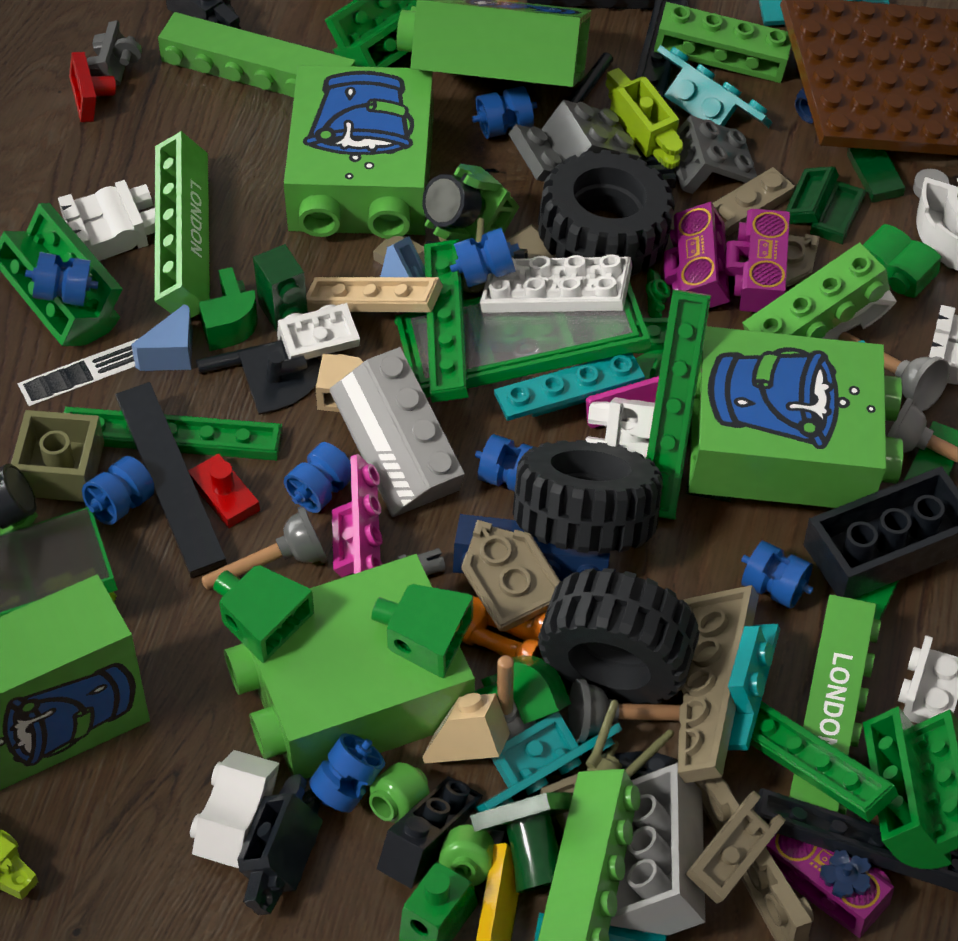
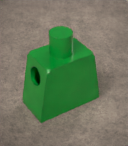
M261 565L254 566L241 579L226 570L217 577L213 586L214 591L223 596L219 602L222 622L262 663H265L314 614L311 589Z
M412 584L407 586L399 603L379 597L373 607L371 619L388 625L387 643L388 648L392 652L444 678L473 619V595Z
M436 862L433 864L404 904L399 941H452L478 905L472 882L441 863ZM418 928H427L428 933H423Z

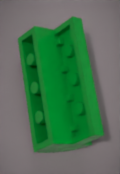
M353 0L325 19L338 45L333 49L335 55L354 59L355 67H387L408 53L407 51L397 50V27L401 10H411L412 6H416L417 0Z
M50 203L38 204L27 231H3L0 238V271L61 346L87 345L113 329L120 319V316L113 308L123 289ZM40 252L60 255L63 262H67L71 257L91 260L89 277H92L91 281L98 282V288H90V291H86L83 307L63 303L59 296L53 301L33 298L34 282H32V278L25 277L26 270L33 271L34 267L37 268Z
M897 706L863 722L870 770L894 784L899 794L878 814L882 842L900 862L914 868L937 869L952 865L950 852L958 849L957 717L949 709L919 724L913 725L900 707Z

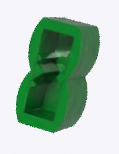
M883 224L863 244L886 268L888 283L892 290L898 294L915 298L939 274L941 255L930 246L912 240L906 233L894 226Z

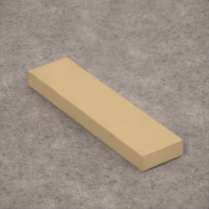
M315 277L306 294L308 311H317L326 305L332 304L337 306L347 303L350 312H432L443 285L439 277Z

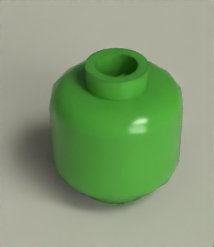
M402 762L388 767L369 786V804L372 811L383 821L392 823L399 821L424 797L429 795L428 781L425 774L419 768Z
M471 824L459 825L450 830L444 838L438 862L472 882L473 887L487 879L489 870L492 867L494 840L487 831L474 832L473 825Z

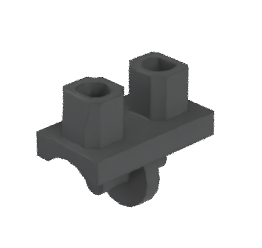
M118 20L108 23L106 33L94 35L92 44L97 56L87 58L91 76H114L116 85L121 84L125 66L129 63L138 62L142 54L141 45L136 42L133 36L124 37L121 34Z

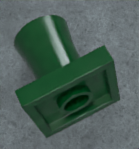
M546 792L470 815L474 832L507 831L514 865L516 893H524L551 886L560 850L551 817L569 812L573 792Z

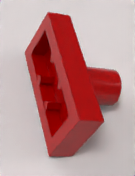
M72 52L69 78L80 122H94L96 96H115L114 76H91L85 52Z
M220 454L188 470L195 488L228 529L260 511L259 501L232 470L230 463L225 461Z

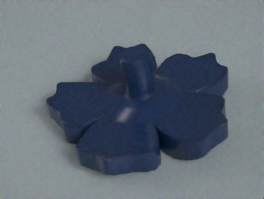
M835 850L834 856L829 859V865L821 866L820 877L824 880L826 886H833L832 894L840 899L852 897L853 891L859 895H864L871 887L869 883L870 876L866 875L870 871L871 865L868 863L867 858H860L855 855L850 861L846 850Z

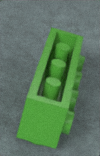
M666 2L654 52L659 53L657 49L660 45L669 51L674 46L689 57V61L781 83L789 57L791 42L787 31Z
M859 242L743 321L744 330L823 338L828 331L842 322L849 321L856 312L869 303L878 301L884 296L885 292L890 290L886 268Z

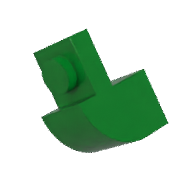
M233 267L219 270L223 297L199 302L201 323L209 351L240 344L248 339L257 327L258 314L255 290L246 291L243 280H236Z
M521 655L512 658L514 660L513 699L523 724L558 712L571 704L563 681L554 667L535 656ZM497 673L481 679L483 687L475 690V693L480 695L497 694Z

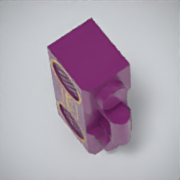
M712 202L677 212L674 215V229L670 230V239L674 248L668 249L663 253L666 284L672 285V288L677 290L711 295L710 308L730 302L728 275L724 273L726 253L724 221Z
M750 209L747 211L746 222H739L738 241L731 240L726 243L724 273L728 276H735L734 296H740L739 311L758 312L785 293L790 212ZM739 256L748 258L747 262H739Z
M777 833L766 845L768 852L789 885L859 939L890 905L895 887L891 884L889 877L879 868L871 867L870 871L866 874L870 876L869 883L871 887L864 895H859L853 891L852 897L840 899L832 894L833 886H826L824 880L820 877L821 866L829 865V859L834 856L835 852Z

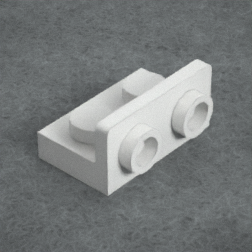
M347 303L337 306L332 304L326 305L317 311L305 314L293 313L284 319L278 320L277 337L278 340L283 341L289 359L300 356L310 359L322 356L323 354L358 347L360 344V337Z
M926 635L922 649L913 648L908 665V670L915 671L913 679L908 680L904 678L898 702L905 703L904 714L911 722L918 724L949 709L954 713L958 700V657L930 649L933 637Z

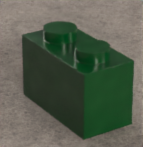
M286 244L254 256L258 304L277 332L278 320L284 319L293 313H308L304 271Z

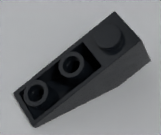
M448 776L429 795L424 797L388 829L377 870L412 889L425 877L433 864L438 862L446 835L453 828L465 824L475 810V807L482 800L483 795L469 788L464 782Z

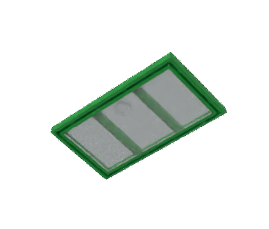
M630 282L623 311L482 313L480 305L482 296L463 300L468 388L651 348L650 337ZM409 312L395 315L394 322L398 326L404 355L424 395L428 398L430 397L427 312Z

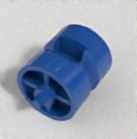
M524 86L505 89L502 96L497 92L476 97L477 115L472 116L473 123L479 122L486 139L505 135L507 129L510 128L512 130L516 124L531 128L534 126L533 109L537 108V102H531Z
M502 228L483 234L481 242H476L471 238L454 243L458 259L455 260L456 264L450 265L451 272L459 270V273L464 274L468 288L486 282L490 273L498 278L516 272L511 256H514L513 252L520 250L518 243L511 245L510 242H506Z
M40 252L37 268L34 267L33 271L26 270L25 277L32 278V282H34L33 298L53 301L59 296L63 303L83 307L86 291H90V288H98V282L91 281L92 277H89L91 260L71 257L67 262H63L60 255Z
M492 434L483 452L477 450L475 458L480 459L478 480L496 486H501L505 482L508 490L515 492L518 461L533 446L523 443L519 447H515L514 440Z
M321 442L308 454V463H300L284 477V485L292 497V501L295 504L304 506L307 511L312 513L320 512L331 501V492L334 493L342 490L351 481L350 460L343 451L327 442Z
M124 456L112 464L108 472H102L86 482L82 487V496L89 510L92 513L95 512L94 517L104 524L112 525L127 515L129 508L140 506L154 495L155 486L150 473L140 461L131 456Z
M764 540L758 544L751 557L744 555L741 559V562L747 564L742 576V586L753 585L756 592L761 595L768 591L770 592L771 600L792 609L804 592L810 595L813 592L814 588L808 585L813 564L793 554L786 558L784 557L783 549Z
M344 733L336 741L328 753L329 760L322 761L309 780L312 791L322 801L323 805L330 806L341 812H352L366 793V786L374 782L385 766L383 756L372 746L371 740H364L356 735Z

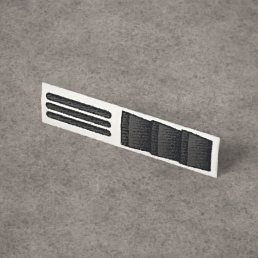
M138 339L17 384L28 406L34 405L135 367L131 344Z

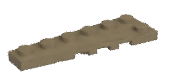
M753 585L683 599L689 605L691 612L694 613L700 632L686 683L681 689L684 696L683 704L679 708L681 727L678 744V774L684 783L723 776L736 711V705L728 689V683L744 626H753L759 598Z
M722 777L695 781L694 783L702 791V807L718 834L738 809L739 804L732 795L728 783ZM765 847L741 879L775 941H809L811 924L814 921L810 904L804 897L797 898Z

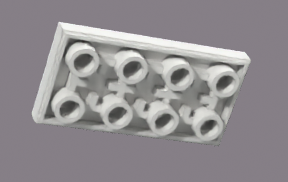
M610 254L603 257L573 255L568 258H548L546 256H537L530 259L512 258L516 272L498 278L492 273L488 274L480 301L482 313L623 311L632 270L631 257H619Z

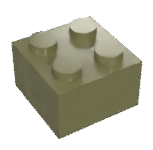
M25 410L11 464L24 474L34 492L35 498L84 502L82 487L86 482L97 476L104 447L99 416Z

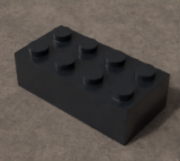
M940 466L809 518L803 545L835 594L854 599L958 556V488L944 468Z

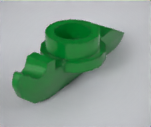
M649 268L646 284L648 313L651 318H661L663 315L662 311L665 309L663 303L667 301L671 292L666 282L661 280L658 272Z

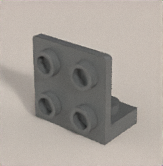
M692 115L677 130L679 139H682L683 150L681 154L679 153L681 156L680 164L675 169L682 191L693 194L712 172L745 183L757 177L746 138L739 130L729 129L715 124L711 120H703Z

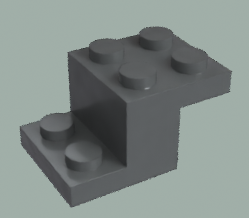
M562 100L542 129L535 126L530 128L516 124L509 133L536 180L544 182L547 176L551 174V170L559 163H563L565 159L573 155L580 157L583 152L593 151V153H600L601 150H609L611 154L620 155L621 152L629 154L630 158L638 160L641 157L633 145V139L625 133L618 122V116L613 111L607 108L598 109L590 107L583 102L574 103Z

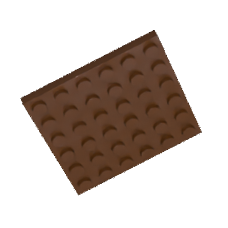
M848 0L781 1L780 7L820 146L958 155L957 9Z

